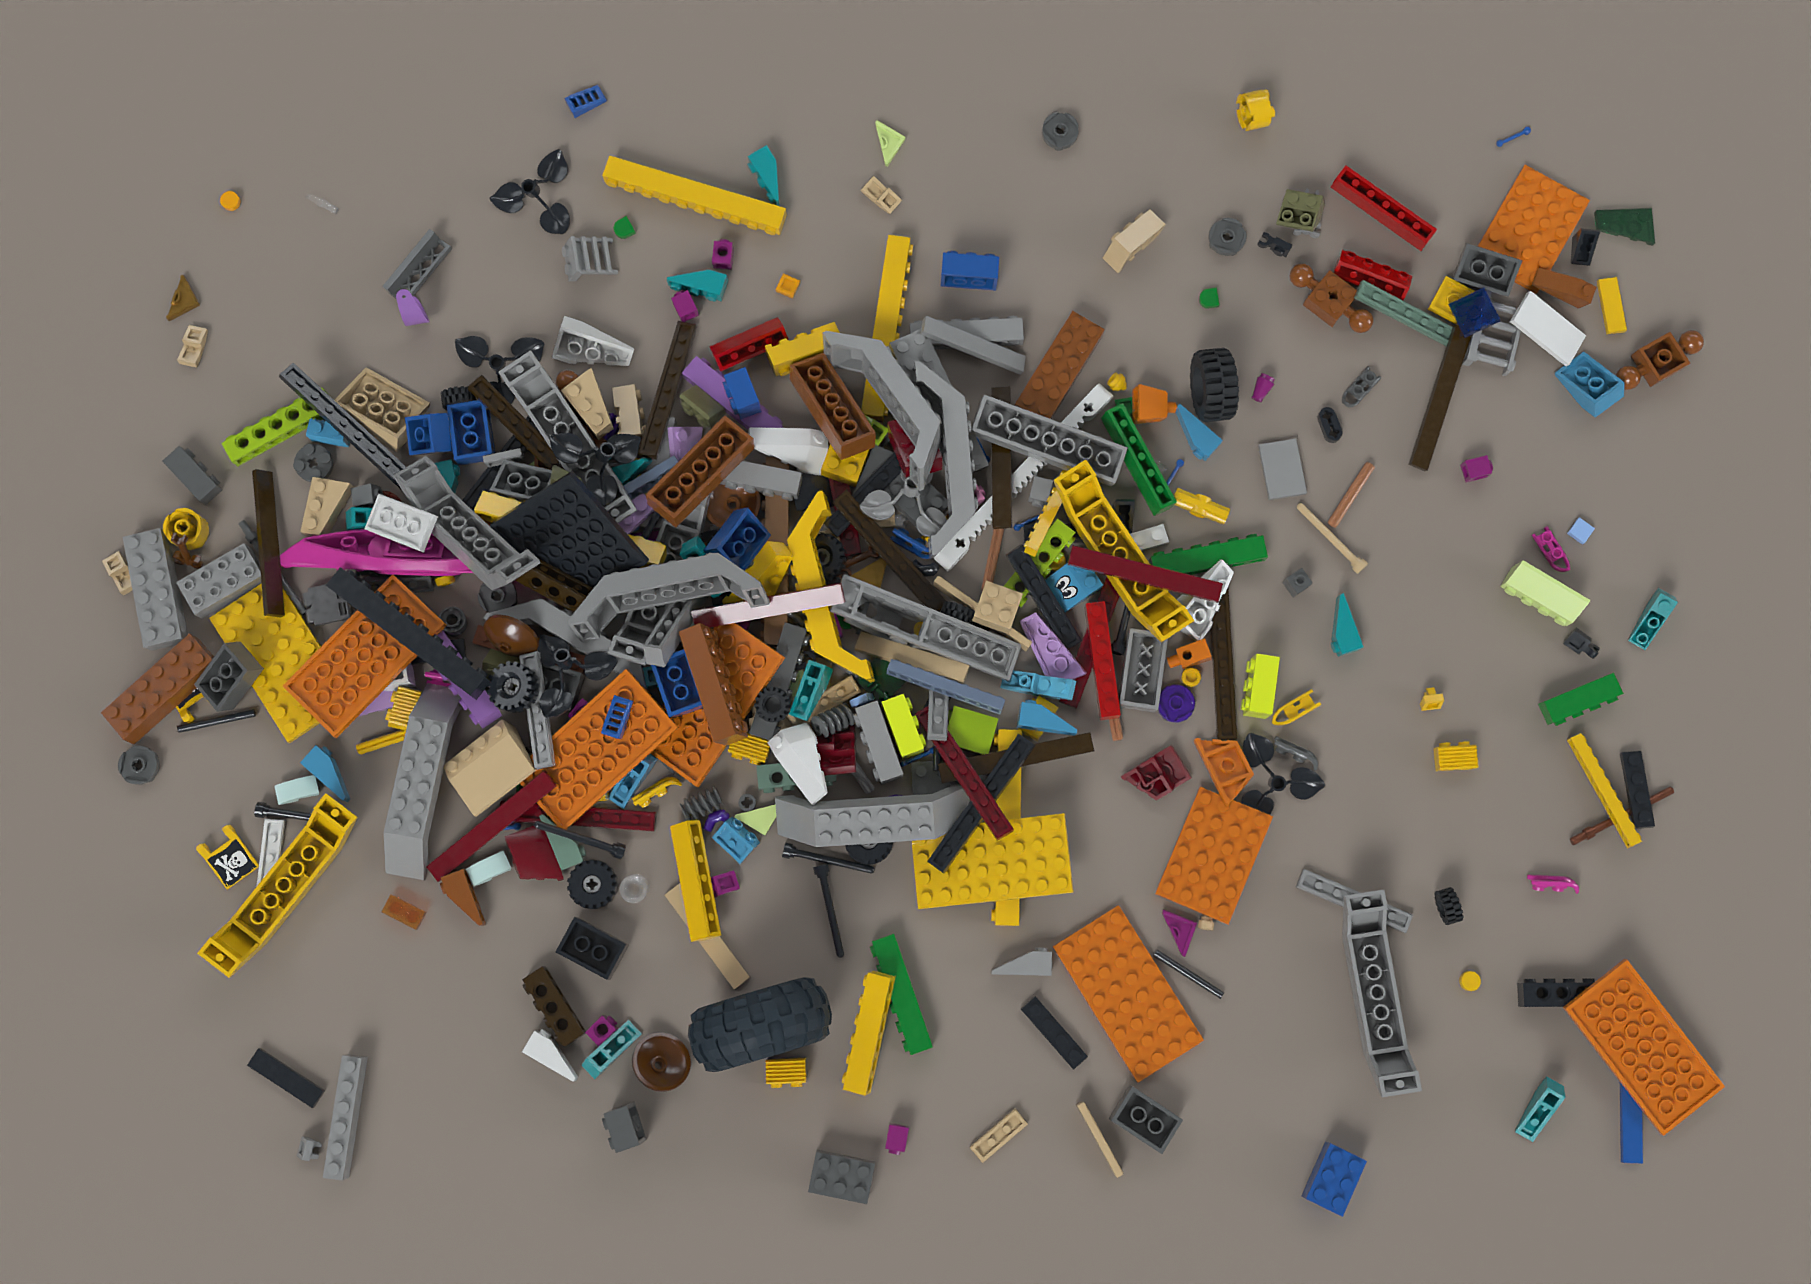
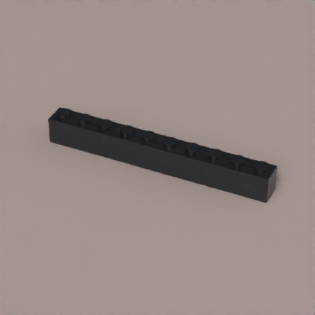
M341 567L326 584L328 588L475 700L479 698L491 682L486 678L488 674L479 667L477 670L471 667L473 662L465 656L462 659L458 657V651L449 645L446 648L442 645L444 640L436 634L433 637L429 635V629L420 623L417 626L413 623L415 618L407 612L404 615L400 613L399 610L401 608L392 601L389 604L384 601L386 596L378 590L375 593L371 591L372 586L366 581L362 580L359 582L356 579L358 575L350 569L345 571Z

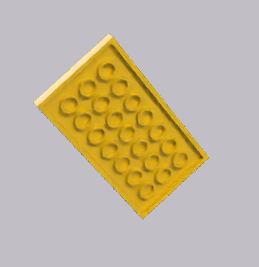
M260 584L209 619L224 643L241 642L264 668L252 684V687L286 741L291 743L320 723L283 685L321 645L284 589L285 616L281 618L264 616L262 584Z
M1065 814L1010 819L1008 821L1014 828V831L998 841L986 823H980L945 874L927 861L946 834L936 839L912 841L918 909L1074 893Z

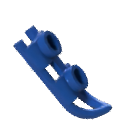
M894 528L892 533L896 537L891 536L890 538L894 543L920 558L930 559L929 554H922V551L929 553V548L925 546L926 543L923 539H913L909 537L910 534L906 529L901 528L897 530ZM906 541L911 543L912 547L906 545Z

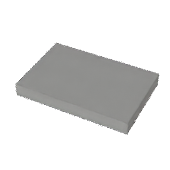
M1296 439L1259 444L1258 449L1268 500L1305 495L1307 491Z

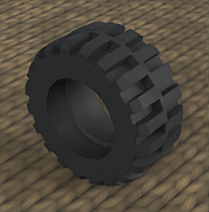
M1226 348L1198 350L1193 354L1190 364V389L1195 413L1198 419L1203 422L1230 420L1236 415L1239 402V380L1232 353Z

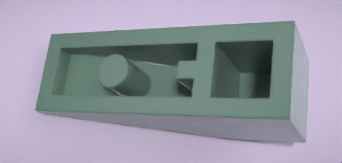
M546 813L539 816L542 822L557 826ZM545 831L561 870L585 860L584 856L587 854L583 845H579L577 841Z

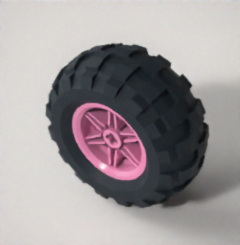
M802 977L698 1008L690 1015L692 1024H689L688 1038L693 1056L699 1064L703 1063L705 1071L719 1072L822 1041L830 1034L828 1025L832 1022V1011L827 994L823 988L816 985L814 978Z

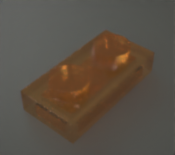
M390 894L381 911L415 930H418L427 913Z

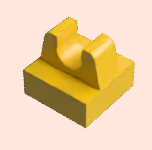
M1434 687L1426 688V692H1424L1420 702L1421 711L1441 709L1444 702L1443 693L1436 694Z

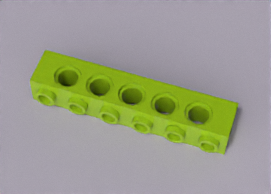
M300 397L295 399L293 404L279 408L275 414L261 418L255 425L246 426L242 432L228 436L226 441L221 444L231 462L238 467L307 429L309 419L321 421L323 418L314 409L309 410L310 406ZM299 413V417L292 420L293 415ZM282 422V426L276 429V425ZM265 431V436L263 438H259V434ZM249 440L248 445L242 448V444Z
M1058 518L1049 528L1036 556L1029 555L1043 577H1046L1052 570L1049 567L1052 562L1055 561L1057 563L1064 553L1061 551L1064 547L1067 546L1069 548L1075 541L1073 536L1076 532ZM1058 538L1061 541V545L1053 547L1050 540ZM1047 553L1049 561L1041 562L1038 557L1039 554ZM1016 571L1003 587L1016 591L1015 585L1019 582L1022 583ZM1027 589L1021 592L1023 593L1019 604L1021 608L1028 600L1026 597L1029 593Z

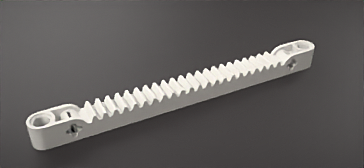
M1100 383L1097 384L1061 423L1076 429L1082 428L1084 421L1094 419L1110 402L1113 395ZM1091 408V411H1084V409ZM1028 457L1012 474V499L1017 497L1018 492H1022L1023 486L1026 487L1028 481L1031 482L1033 476H1037L1038 470L1041 471L1043 465L1046 466L1047 463ZM992 496L934 557V560L946 571L949 572L968 552L969 540L975 541L976 535L980 536L982 530H986L987 524H991ZM957 542H963V547L957 548Z

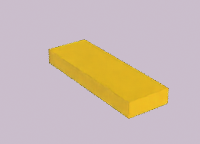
M1617 277L1598 279L1597 287L1606 335L1626 332L1627 327Z

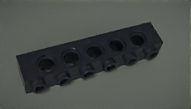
M1582 978V982H1575V979H1563V982L1556 983L1555 979H1543V983H1536V979H1523L1524 983H1517L1518 1007H1564L1577 997L1576 990L1579 987L1584 991L1595 982V978ZM1559 987L1563 990L1561 998L1556 993ZM1538 988H1542L1544 992L1541 998L1537 996Z

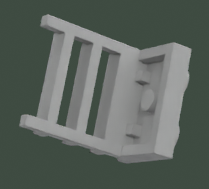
M571 236L562 247V255L566 261L565 274L568 275V280L577 281L581 274L617 275L618 270H612L608 243H612L613 239L607 237L596 238V236H592V238H585V236L575 238V236ZM586 243H591L595 270L590 269ZM597 243L602 245L605 270H601Z

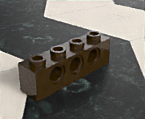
M540 559V564L516 578L517 582L573 612L578 609L594 589Z
M546 966L540 967L522 979L525 983L522 985L528 995L531 994L533 996L535 1008L544 1014L545 1018L543 1020L548 1028L552 1027L555 1035L553 1036L559 1045L562 1044L563 1047L568 1046L586 1034V1030ZM541 985L547 988L545 996H541L538 993V988ZM551 1002L557 1004L558 1008L555 1013H551L548 1009ZM562 1018L568 1022V1027L565 1030L559 1027V1021Z

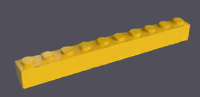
M1062 470L1060 475L1067 472V470ZM1055 487L1051 491L1052 496H1049L1046 501L1048 504L1044 505L1042 509L1043 514L1040 513L1037 519L1039 522H1036L1033 527L1035 529L1034 532L1031 531L1028 537L1030 540H1027L1024 545L1026 547L1024 552L1033 557L1036 556L1062 504Z
M1580 733L1568 739L1567 742L1627 849L1642 842L1641 836L1636 832L1635 825L1630 821L1622 802L1618 800L1616 791L1612 789L1609 779L1604 775V770L1599 766L1598 759L1594 757L1591 747L1586 743L1585 736Z

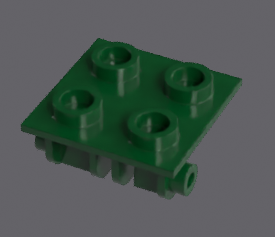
M875 658L871 662L875 682L870 683L859 676L855 680L867 693H873L874 700L878 701V704L882 706V701L888 700L907 681L888 675L887 668L890 662Z

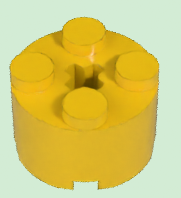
M1267 89L1238 95L1236 104L1239 103L1240 109L1236 110L1237 118L1242 129L1246 128L1245 131L1267 127L1271 123V118L1275 117V109L1270 104V96Z
M178 508L165 518L163 532L170 542L174 533H177L180 538L186 535L188 537L186 542L188 550H194L204 546L209 535V526L207 520L193 510Z

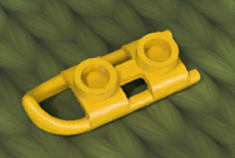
M1310 689L1281 706L1273 715L1272 724H1289L1319 707L1321 703L1315 704L1309 695L1313 690ZM1297 701L1300 702V704L1297 706L1293 705ZM1302 708L1305 710L1301 713H1298V711ZM1283 710L1284 715L1289 720L1277 722L1276 717Z
M665 777L632 797L635 806L639 804L644 808L652 802L650 798L653 796L662 797L668 792L667 786L673 784L682 786V783L675 777Z

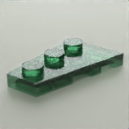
M1652 208L1596 210L1594 212L1596 230L1614 236L1628 237L1633 241L1646 242L1647 245L1651 246L1655 244Z

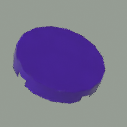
M1173 684L1165 687L1160 692L1158 712L1163 719L1179 723L1192 715L1195 708V699L1193 693L1188 688Z

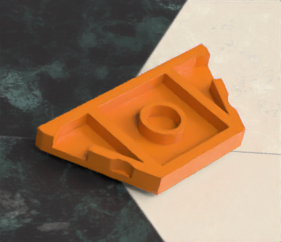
M1196 738L1194 739V744L1225 806H1228L1253 778L1254 773L1238 741H1222L1219 739L1207 741Z

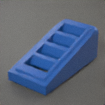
M598 85L564 98L574 118L607 102ZM596 92L600 99L596 100L593 93ZM588 96L591 97L592 102H589V101H588V99H587ZM584 99L586 104L583 105L580 100Z
M614 695L601 734L617 739L623 738L633 704L632 700ZM621 703L627 706L626 709L616 706V704ZM616 710L624 714L623 716L614 714V711ZM612 718L621 720V723L612 722ZM610 726H613L618 728V731H613L609 728Z

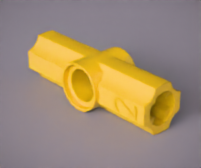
M1177 488L1174 497L1177 502L1174 505L1188 510L1190 514L1196 517H1206L1220 524H1225L1230 508L1212 502L1211 498L1202 494L1195 495L1180 488Z

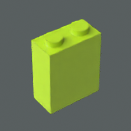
M954 706L953 710L949 709L948 711L949 724L947 729L961 750L984 755L990 751L999 718Z

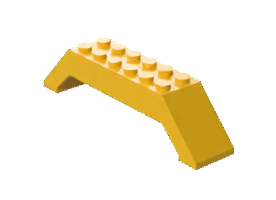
M1087 460L1082 461L1053 480L1069 521L1089 550L1150 565L1105 498L1097 480V475ZM1106 575L1131 614L1160 642H1163L1194 622L1186 607L1174 598L1168 590Z
M823 491L817 492L787 539L788 546L786 547L793 556V564L790 565L791 572L798 581V583H795L796 591L826 585L815 543V538L826 518L832 516L827 496ZM831 606L802 611L807 616V620H805L807 632L812 635V639H809L812 651L814 650L821 657L870 683L875 682L871 663L867 659L860 660L843 649L834 613L830 612Z
M327 793L324 794L313 808L314 810L306 826L230 921L210 937L197 953L228 978L234 975L270 941L342 850L358 817Z

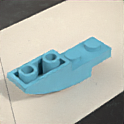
M1013 670L1009 681L1002 679L1000 688L1044 698L1072 700L1076 681Z

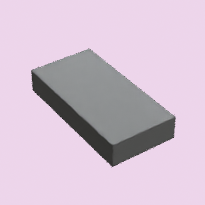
M520 448L483 456V461L487 467L502 465L504 460L517 462L525 459L524 453Z

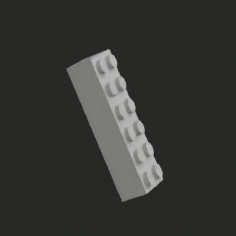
M161 528L124 536L123 542L143 647L154 651L177 645L188 635L180 590L176 583L178 579L174 558L172 557L171 543Z

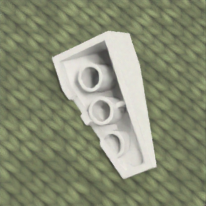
M564 316L552 358L569 364L587 362V364L592 365L594 363H605L606 365L629 366L634 348L582 321Z
M749 428V435L754 438L756 450L768 456L773 455L781 459L782 463H789L797 467L796 470L803 473L821 475V468L828 451V439L821 430L806 428Z
M1220 560L1201 578L1223 583L1221 599L1222 594L1226 593L1234 572L1223 560ZM1182 594L1177 600L1186 607L1194 622L1180 631L1193 640L1199 641L1210 630L1213 624L1211 620L1214 613L1220 607L1218 605L1219 602L1216 603Z
M808 723L782 729L767 742L775 757L811 805H815L828 793L824 772L821 771L819 762L821 757L816 747V744H818L817 737Z

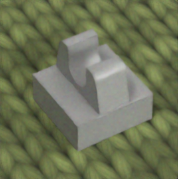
M302 1136L297 1157L305 1161L318 1159L319 1155L313 1153L312 1150L314 1147H321L322 1144L310 1137Z

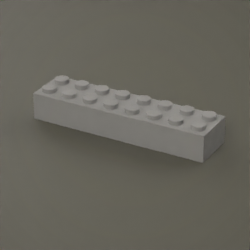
M922 328L890 342L889 348L892 351L895 360L898 359L900 361L903 371L910 375L913 384V366L916 361H920L951 385L930 339L921 335ZM919 387L922 397L929 401L933 412L940 416L939 404ZM969 434V440H972L973 452L970 454V459H974L975 470L972 473L974 474L987 468L989 464L977 438ZM940 435L939 450L942 454V462L944 464L942 437Z
M987 395L981 398L971 426V432H969L972 436L1067 471L1082 461L1087 460L1096 473L1098 482L1110 487L1116 483L1127 451L1125 446Z

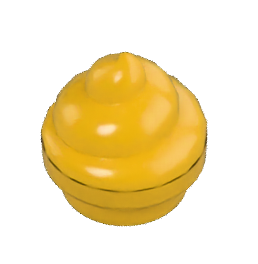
M1113 373L1107 382L1112 391L1126 390L1125 376L1121 373Z

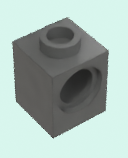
M370 483L351 488L353 507L373 508L378 494L383 495L381 487Z
M1303 568L1282 582L1293 598L1313 584Z

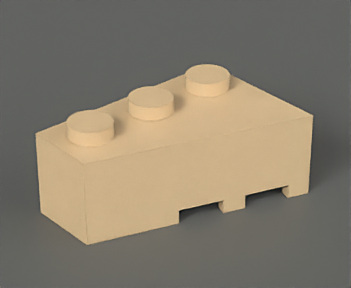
M1150 209L1145 214L1140 213L1135 218L1134 223L1129 222L1121 233L1118 231L1111 238L1112 243L1103 259L1117 273L1122 270L1128 260L1131 262L1135 258L1134 255L1141 249L1144 250L1161 233L1166 225Z
M592 368L561 390L566 400L598 440L614 429Z
M635 384L612 388L614 407L617 414L616 422L619 427L618 434L636 435L641 437L642 441L646 425L643 426L642 419H645L643 407L640 408L639 401H642L640 389L637 390Z
M312 477L300 532L306 537L329 534L338 520L337 517L341 510L345 508L346 502L351 495V488H354V486L347 482Z

